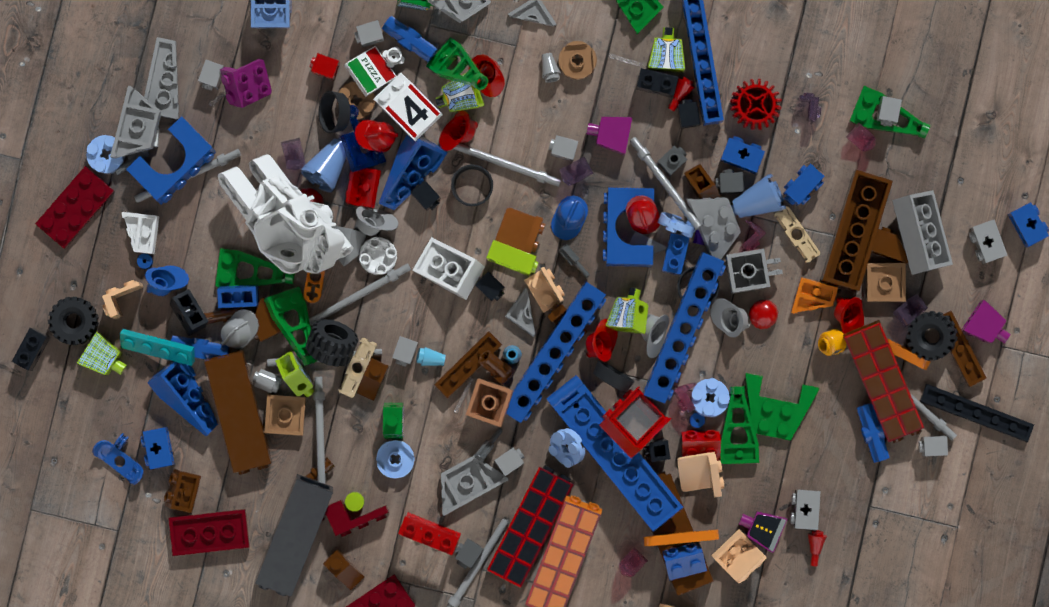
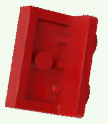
M352 166L349 173L348 190L345 194L346 203L354 206L375 208L381 171Z
M689 430L681 432L682 457L715 452L717 461H720L721 437L719 431Z

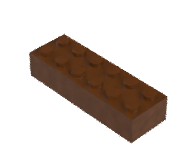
M860 170L853 171L820 281L854 292L860 291L892 186V180Z

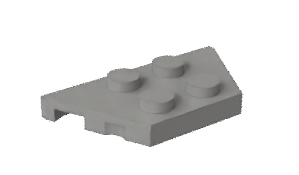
M427 0L459 23L491 3V0Z
M131 86L127 88L110 155L114 159L153 149L162 111Z
M728 198L687 199L690 210L702 225L699 232L708 254L722 259L741 233Z
M474 456L441 473L443 516L508 481V478L486 462H480Z

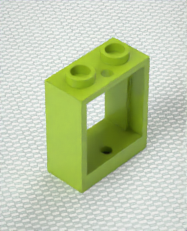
M493 240L486 257L488 261L529 277L531 273L535 274L539 264L536 261L537 256Z

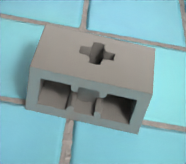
M995 220L970 228L969 237L971 242L975 243L977 247L975 253L978 261H982V264L1007 256ZM985 239L991 241V243L988 244V246L983 245Z
M796 489L795 493H792L791 504L795 506L794 513L791 512L790 524H793V528L818 530L821 491ZM804 504H806V507L810 509L806 512L805 515L802 511H800V508H803Z

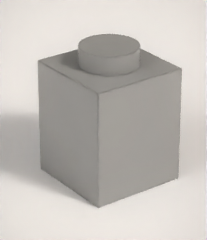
M378 20L356 26L358 32H355L354 35L357 44L361 43L362 47L384 41Z
M205 60L198 82L202 84L201 87L210 91L213 88L218 90L221 83L220 69L224 68V66Z
M885 96L881 97L876 121H881V125L892 126V124L898 123L902 100Z
M556 135L555 140L551 139L548 150L552 151L551 156L573 162L578 141Z
M400 336L392 357L396 359L395 363L405 367L407 363L411 364L418 342Z
M947 436L921 437V441L918 442L919 453L922 452V456L948 455Z
M513 447L494 461L506 476L524 464L523 459L525 456L519 448L515 450Z

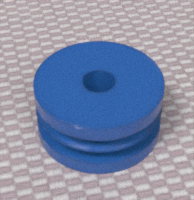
M141 254L137 258V264L142 269H149L153 265V258L148 254Z
M694 413L690 416L689 422L692 427L700 428L705 424V417Z
M122 433L115 441L114 446H119L118 449L120 450L126 444L129 437Z

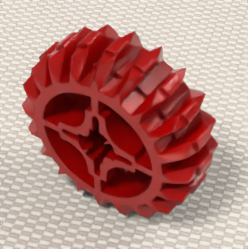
M750 79L749 86L744 81L742 83L744 89L741 86H737L736 89L739 93H732L737 98L730 100V103L736 104V106L730 107V110L737 111L732 117L736 118L739 116L740 119H738L737 123L740 124L743 120L745 122L743 128H746L748 124H751L750 130H754L755 125H757L758 130H761L762 124L765 128H768L769 123L767 121L773 124L775 120L772 116L779 117L780 115L775 111L782 108L776 105V103L781 102L780 98L775 99L779 92L772 93L771 91L775 86L772 85L768 89L766 87L768 81L761 85V79L757 80V84H754V80ZM760 90L764 93L758 97H754L747 91ZM742 96L748 103V109L744 113L740 106ZM767 97H769L771 102L770 113L766 111L763 105ZM762 98V100L759 102L760 104L758 105L760 106V108L755 107L751 111H749L753 104L751 103V101L756 102ZM756 112L765 118L754 120L748 118V116Z

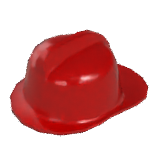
M484 54L473 57L472 60L479 71L488 78L487 87L480 91L488 97L500 95L504 89L505 79L498 63Z
M459 111L442 130L439 138L440 147L445 151L454 149L459 143L471 141L475 135L478 123L472 120L466 111Z
M364 120L358 123L355 128V138L362 148L372 151L387 152L390 150L396 137L399 136L398 133H395L393 126L387 122Z
M643 195L630 199L626 206V215L633 230L640 234H650L656 231L660 226L658 223L660 215L654 201Z
M859 297L837 299L834 317L841 323L843 334L864 326L862 300Z
M608 319L601 320L595 332L587 337V357L598 358L602 362L610 360L617 341L618 332L606 326Z

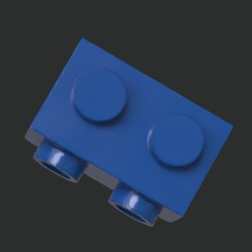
M700 542L689 543L662 551L669 581L707 571Z

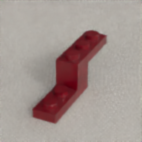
M339 500L328 505L324 516H327L335 536L340 534L342 538L352 533L350 529L358 526L360 530L369 526L368 521L376 519V522L387 518L386 513L390 511L387 505L351 520L343 500Z

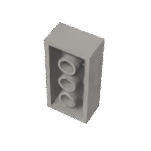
M934 190L892 200L911 274L953 265Z

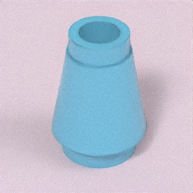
M426 347L424 349L419 348L416 363H420L421 366H444L446 355Z

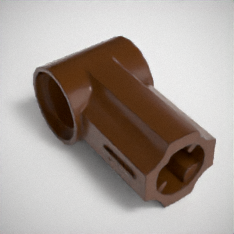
M490 350L483 352L479 356L478 362L481 366L488 370L491 376L503 386L516 372Z

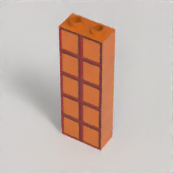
M576 496L565 497L525 605L530 607H566L602 514V509L599 508V505L591 502H582Z

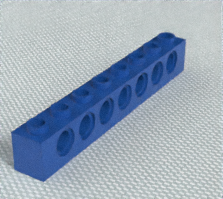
M682 0L703 126L722 123L724 118L703 0Z
M701 252L644 388L643 394L664 404L667 400L670 401L674 392L672 386L674 382H678L681 376L679 369L681 365L686 364L689 356L686 354L687 350L694 345L696 340L694 333L696 329L699 330L704 320L701 318L702 314L709 309L711 304L709 298L711 293L715 294L718 283L716 281L718 276H722L726 266L723 264L725 261ZM705 270L712 271L711 279H703L702 274ZM697 288H704L705 295L703 297L697 298L695 296ZM695 305L698 311L695 315L691 316L687 310L690 306ZM684 323L690 325V331L687 333L680 331V327ZM676 341L683 343V347L679 351L673 350V344ZM668 359H674L676 362L675 366L671 369L665 367V362ZM660 377H667V385H658Z
M585 281L514 388L506 414L520 423L523 420H528L532 413L530 411L533 404L537 405L543 397L541 392L544 388H549L553 382L551 377L563 367L564 363H562L564 357H569L573 352L574 347L572 345L576 340L580 341L585 333L583 331L586 324L590 325L596 317L594 312L597 308L601 309L606 302L604 298L606 294ZM584 300L592 302V307L589 310L582 309V302ZM580 316L581 324L573 326L571 324L572 317ZM563 332L570 333L571 338L568 342L561 341L560 336ZM558 348L560 350L559 357L551 358L550 350ZM542 364L549 365L550 370L547 374L539 372V367ZM537 380L539 387L536 390H530L528 387L530 381ZM521 396L528 398L526 406L518 404V399Z

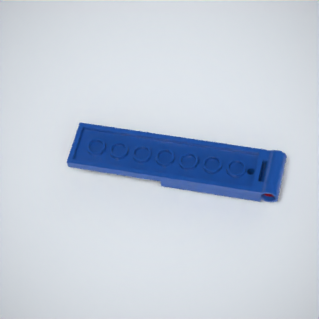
M577 375L546 398L569 429H572L580 436L581 444L653 532L683 509L680 502L639 452L630 458L599 426L604 420L602 416L606 411Z

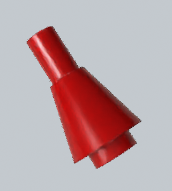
M683 77V79L678 78L674 98L668 107L675 112L680 101L695 88L692 86L693 81L686 77Z
M812 530V533H808L811 553L810 566H818L819 554L827 538L823 534L824 532L820 530Z

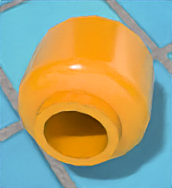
M838 329L823 332L818 340L819 350L827 356L842 353L847 345L844 334Z

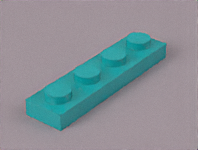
M123 329L120 333V344L123 349L190 366L195 362L193 346Z

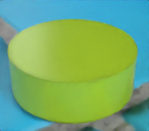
M352 492L347 495L345 505L350 511H359L364 506V497L358 492Z

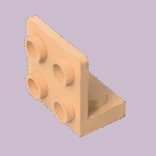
M542 267L540 271L524 280L543 313L547 312L556 303H562L565 296L560 285L555 286L553 282L555 277L551 270H546L545 267Z

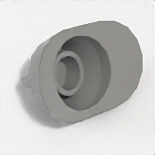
M363 206L356 209L357 220L354 228L366 235L374 236L381 230L392 231L398 227L396 217L386 211Z
M719 298L711 305L710 315L713 323L729 337H737L742 331L750 327L746 311L736 307L730 301Z
M246 309L237 311L222 327L221 344L234 349H243L258 332L259 324L255 314Z
M647 314L646 332L641 335L647 342L646 351L650 358L656 357L662 348L669 325L668 315L658 317Z

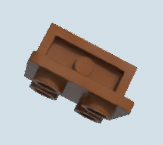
M507 208L495 240L529 254L531 252L535 253L539 244L536 238L538 234L542 235L546 224L542 223L543 218L539 216L534 217L513 208Z

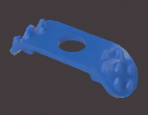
M101 440L95 444L92 450L94 456L115 469L132 485L140 481L144 471L140 464L109 441ZM117 456H122L125 459L124 466L118 467L115 464Z

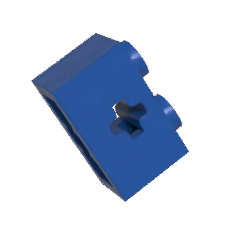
M733 136V139L729 138L720 161L756 174L765 151L761 150L762 147L760 145L743 143L744 140L739 137ZM745 150V154L748 155V157L745 156L742 159L740 158L741 154H739L738 152Z
M1031 202L1007 214L1025 248L1049 236L1047 233L1049 232L1048 226L1044 221L1041 222L1038 216L1040 212L1037 206L1032 205ZM1028 221L1033 222V225L1031 227L1026 226V224H1028Z
M670 233L661 272L681 275L690 237Z
M258 285L221 286L217 289L218 308L252 307L259 304Z
M168 427L143 431L141 444L142 447H146L147 455H144L146 466H149L150 469L175 465ZM155 443H157V446H161V450L158 451L159 454L153 451V448L156 446Z

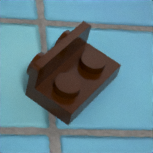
M174 469L173 473L169 476V489L164 495L165 506L170 509L192 513L201 476Z

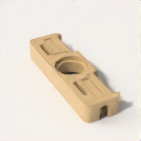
M786 206V209L774 214V217L777 216L776 219L782 228L786 229L784 233L794 247L797 246L802 257L806 259L805 263L820 255V251L788 206ZM794 229H799L802 232L801 239L795 240L792 238L791 233Z
M361 338L360 342L362 343L359 344L355 355L352 357L345 373L347 375L338 389L340 393L351 398L355 396L363 374L377 347L375 342H368L366 338ZM360 363L363 367L362 372H355L352 367L353 364Z

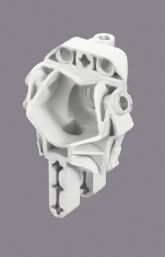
M266 154L249 162L251 173L260 183L257 191L238 167L218 174L219 184L246 219L245 223L253 233L260 252L282 272L294 274L304 269L305 272L318 274L333 267L336 260L352 252L354 247L339 229H336V223H332L333 213L330 207L325 204L311 202L310 200L315 199L313 195L307 197L306 194L301 193L298 187L292 185L270 155Z

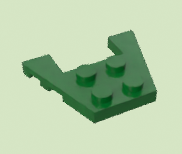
M745 373L749 411L756 434L791 441L815 399L819 387L802 384L799 401L796 404L759 396L763 376Z

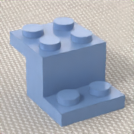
M251 0V28H290L292 0Z

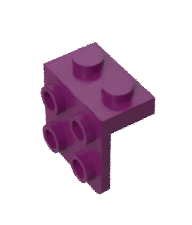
M257 59L238 69L230 67L220 69L221 81L225 87L226 99L229 105L243 108L272 93L265 63L262 59Z

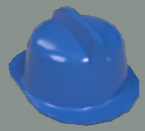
M574 195L567 196L559 203L551 222L552 231L559 239L569 240L576 237L580 232L588 214L587 204L582 198Z
M177 266L150 268L145 273L147 281L146 291L162 297L168 295L172 290L185 287L189 281L185 270Z

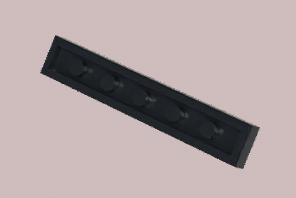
M925 384L919 400L923 404L1024 442L1029 441L1035 425L929 384Z

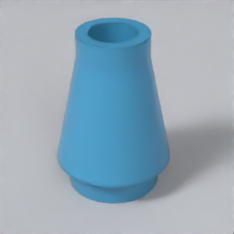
M514 345L507 346L503 351V359L508 364H516L522 357L521 350ZM514 351L516 356L510 358L508 353Z

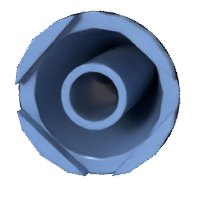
M342 138L333 139L302 167L301 174L313 185L314 183L320 185L319 188L321 190L332 192L335 189L350 150L348 143Z
M768 174L732 200L733 205L731 207L735 216L738 215L739 218L786 209V205L782 206L781 204L784 199L777 182H773L770 179L773 177L772 174Z

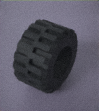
M322 319L314 322L305 348L309 355L321 363L334 367L345 366L352 359L358 344V338L354 330L339 321Z

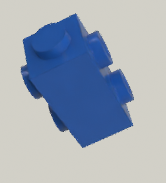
M811 163L807 167L803 165L797 172L799 176L796 180L793 181L791 179L784 186L786 189L783 193L786 196L784 199L792 206L794 204L798 206L800 203L804 205L811 198L809 193L813 189L817 191L824 183L822 179L825 176Z

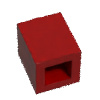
M317 53L316 57H312L309 67L312 68L311 72L313 74L334 81L340 61Z

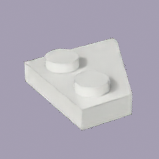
M122 212V217L127 225L128 236L131 238L133 251L155 254L159 216Z

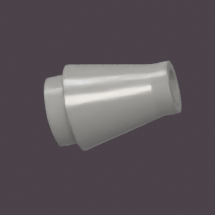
M543 54L541 56L542 78L545 79L546 83L558 81L561 72L553 58V54Z

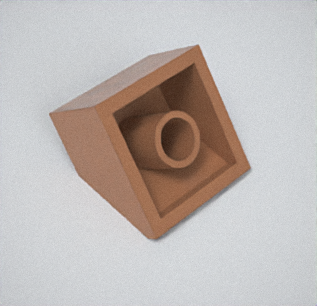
M478 378L466 415L502 427L513 390Z

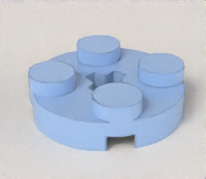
M98 136L87 146L86 157L89 165L96 171L104 174L114 173L115 170L122 166L125 156L114 159L110 155L107 160L105 157L101 158L103 150L112 151L115 140L113 136Z
M661 212L658 223L666 226V230L676 233L678 230L682 232L681 234L692 238L695 232V228L688 220L686 222L681 219L682 217L668 212Z
M715 378L700 381L695 385L691 394L693 409L698 414L706 417L721 415L726 410L730 400L726 386ZM709 393L715 396L713 403L705 400L707 398L706 394Z
M560 429L551 436L549 452L565 467L570 468L578 464L585 456V448H582L580 444L582 440L572 429Z
M388 441L377 452V467L387 477H404L413 468L415 461L414 452L403 441ZM392 454L395 456L400 455L399 464H392L390 462Z

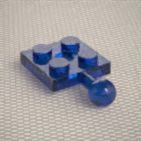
M350 105V122L354 132L340 136L351 172L386 162L383 152L366 149V153H362L360 145L355 138V128L359 123L357 119L359 110L355 105Z

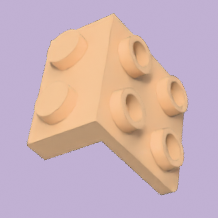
M131 280L124 283L123 288L114 287L105 291L106 294L102 296L105 304L102 306L106 316L108 315L113 319L122 317L116 298L143 288L142 283Z
M715 452L679 457L677 459L680 486L683 492L712 488L714 498L722 496L721 489L725 488L723 477H719V472H722L721 460L717 461Z
M740 529L711 555L737 583L745 581L766 559V556Z

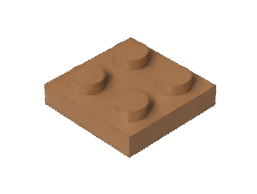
M868 263L866 268L867 302H906V263Z
M267 395L264 433L303 436L306 397Z

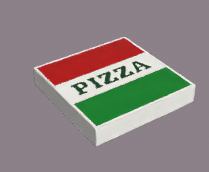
M376 46L344 65L365 97L397 77L393 70L387 66L386 60Z

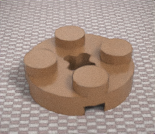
M573 41L561 50L558 62L561 71L566 77L581 80L593 73L597 57L593 48L587 45V43ZM576 55L583 59V62H580L578 66L572 62Z
M350 82L339 90V93L345 94L348 98L350 119L362 120L371 114L376 104L374 92L365 97L356 82ZM354 96L362 98V101L359 102V106H356L355 103L351 104V100L354 99Z

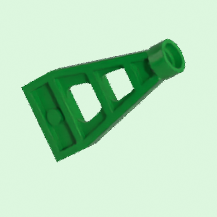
M451 37L426 65L430 71L441 78L471 85L478 90H483L488 85V78L479 71L465 48ZM459 56L461 61L453 70L447 69ZM469 66V71L464 76H461L462 71Z
M863 86L849 122L866 129L926 138L931 125L920 121L902 107L899 114L908 119L906 128L897 127L893 124L892 126L881 125L880 121H875L872 117L874 110L880 104V98L887 96L879 91Z
M220 248L215 286L293 284L295 273H286L284 279V272L273 263L238 250ZM240 262L249 263L254 267V273L251 278L239 279L237 277L238 264ZM259 267L271 268L273 270L272 278L259 279Z
M300 287L265 298L264 301L271 318L300 360H302L303 365L308 366L317 362L318 360H315L311 355L306 356L308 351L305 348V344L311 328L307 305ZM296 310L299 316V324L295 327L289 326L283 317L285 312ZM300 329L303 331L306 340L301 345L297 343L293 336V332Z
M745 386L729 387L730 400L721 436V464L759 463V443L745 397ZM734 394H741V397L736 398ZM735 408L743 409L745 417L743 423L732 422V413ZM735 427L745 429L748 437L747 443H731L730 437Z

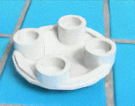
M373 237L361 246L359 261L368 273L383 275L395 266L397 251L388 239Z

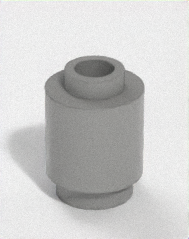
M261 369L259 372H255L252 382L255 383L254 387L269 393H277L282 379L276 374Z

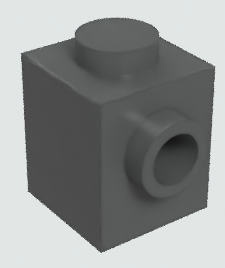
M674 145L657 161V164L670 177L688 160L686 158L687 154L681 147L676 148Z
M734 169L723 170V173H720L718 178H715V185L719 189V194L743 193V172L734 173Z
M467 538L465 543H460L454 551L457 554L455 558L458 561L456 563L464 569L467 567L472 568L484 548Z

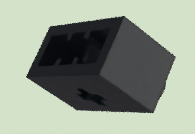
M641 68L636 90L673 98L678 76Z
M190 289L172 297L170 306L188 336L206 327L209 321Z
M29 328L11 362L28 371H33L51 337L34 328Z

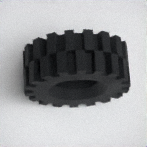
M65 297V299L57 301L56 305H53V310L48 315L50 316L48 324H50V332L54 334L53 336L65 344L78 345L84 344L87 340L93 338L92 335L97 332L96 327L99 325L97 318L99 317L95 312V307L90 302L79 297ZM73 313L78 314L81 318L80 326L75 329L70 328L66 322L67 317Z
M924 312L917 316L907 329L906 339H909L907 344L909 347H912L913 350L911 351L913 354L917 353V357L920 359L923 357L927 361L938 360L945 357L955 347L957 328H954L955 324L949 320L950 317L942 315V312ZM930 328H934L939 332V340L935 343H930L925 338V332Z

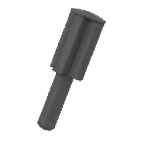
M146 150L130 155L128 157L129 160L115 170L116 175L124 172L139 156L143 160L150 155L149 151Z
M567 244L560 248L558 252L571 266L574 265L585 278H588L590 274L578 262L580 258Z
M498 428L492 437L486 440L476 454H474L477 460L480 462L484 461L493 449L494 442L503 432L501 428Z

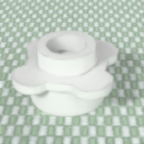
M393 47L388 51L385 50L382 54L386 58L389 68H393L396 64H403L405 61L399 47Z

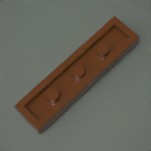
M950 310L942 314L949 316V320L955 324L954 328H957V341L955 342V347L951 350V354L968 387H972L987 379L952 311Z
M488 331L434 385L446 398H449L481 366L478 362L479 356L487 350L494 354L502 344Z

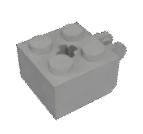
M764 249L725 256L731 294L769 288V276L783 274V271L780 269L768 272V264H778L781 260L780 258L766 260ZM745 266H748V269H752V273L749 274L750 276L743 273Z

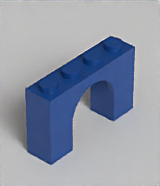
M182 116L168 129L185 149V161L179 170L171 174H160L154 171L141 156L126 169L160 205L167 203L172 198V194L177 189H182L186 185V181L191 176L197 175L200 167L205 163H209L216 153L213 147Z
M608 187V193H604V204H607V212L603 213V223H607V231H603V242H607V249L603 250V261H606V266H653V246L630 245L623 242L616 233L615 223L618 217L626 212L627 203L635 196H647L654 201V188Z

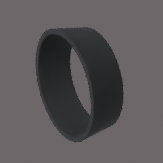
M326 91L321 97L318 115L320 125L326 133L340 132L348 126L350 104L348 98L343 93ZM335 98L339 108L336 126L332 119V106Z
M474 164L463 166L456 171L452 178V193L463 205H481L492 194V177L482 166ZM472 169L484 173L490 184L489 193L486 198L475 204L466 203L461 200L455 189L456 180L459 175L464 171Z
M695 266L686 269L679 277L677 290L681 299L683 297L680 290L681 281L687 273L694 271ZM705 270L704 272L708 273L712 278V271ZM718 278L716 281V283H718L717 290L709 300L711 301V303L716 299L719 293Z
M598 360L593 374L610 386L626 393L633 385L634 380L609 364Z

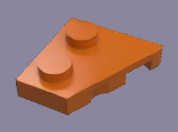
M801 277L791 313L795 314L797 312L833 306L838 287Z

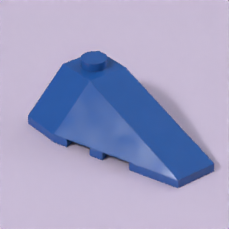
M407 134L399 147L379 203L395 210L411 195V190L416 185H420L430 172L434 173L438 169L448 152L424 136L414 141Z
M172 361L158 371L147 383L161 400L204 436H207L218 423L209 403H206L202 396L203 389L201 386L198 387L194 378L196 376L194 369L190 365Z

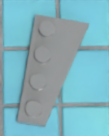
M157 37L144 97L162 111L161 117L178 120L177 43L173 40Z

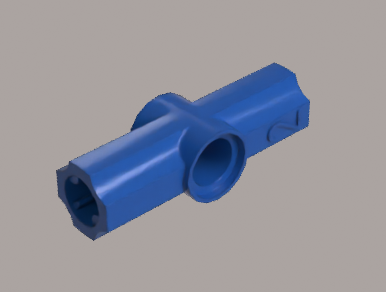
M390 16L382 27V30L396 39L402 47L410 52H414L428 63L438 50L423 39L417 31L409 26L406 27L393 16Z
M172 335L171 341L193 346L195 358L210 359L229 354L230 347L227 345L212 343L204 339H190Z
M872 403L857 407L856 410L862 425L861 432L865 443L868 444L873 463L890 458L884 441V431L880 422H878Z

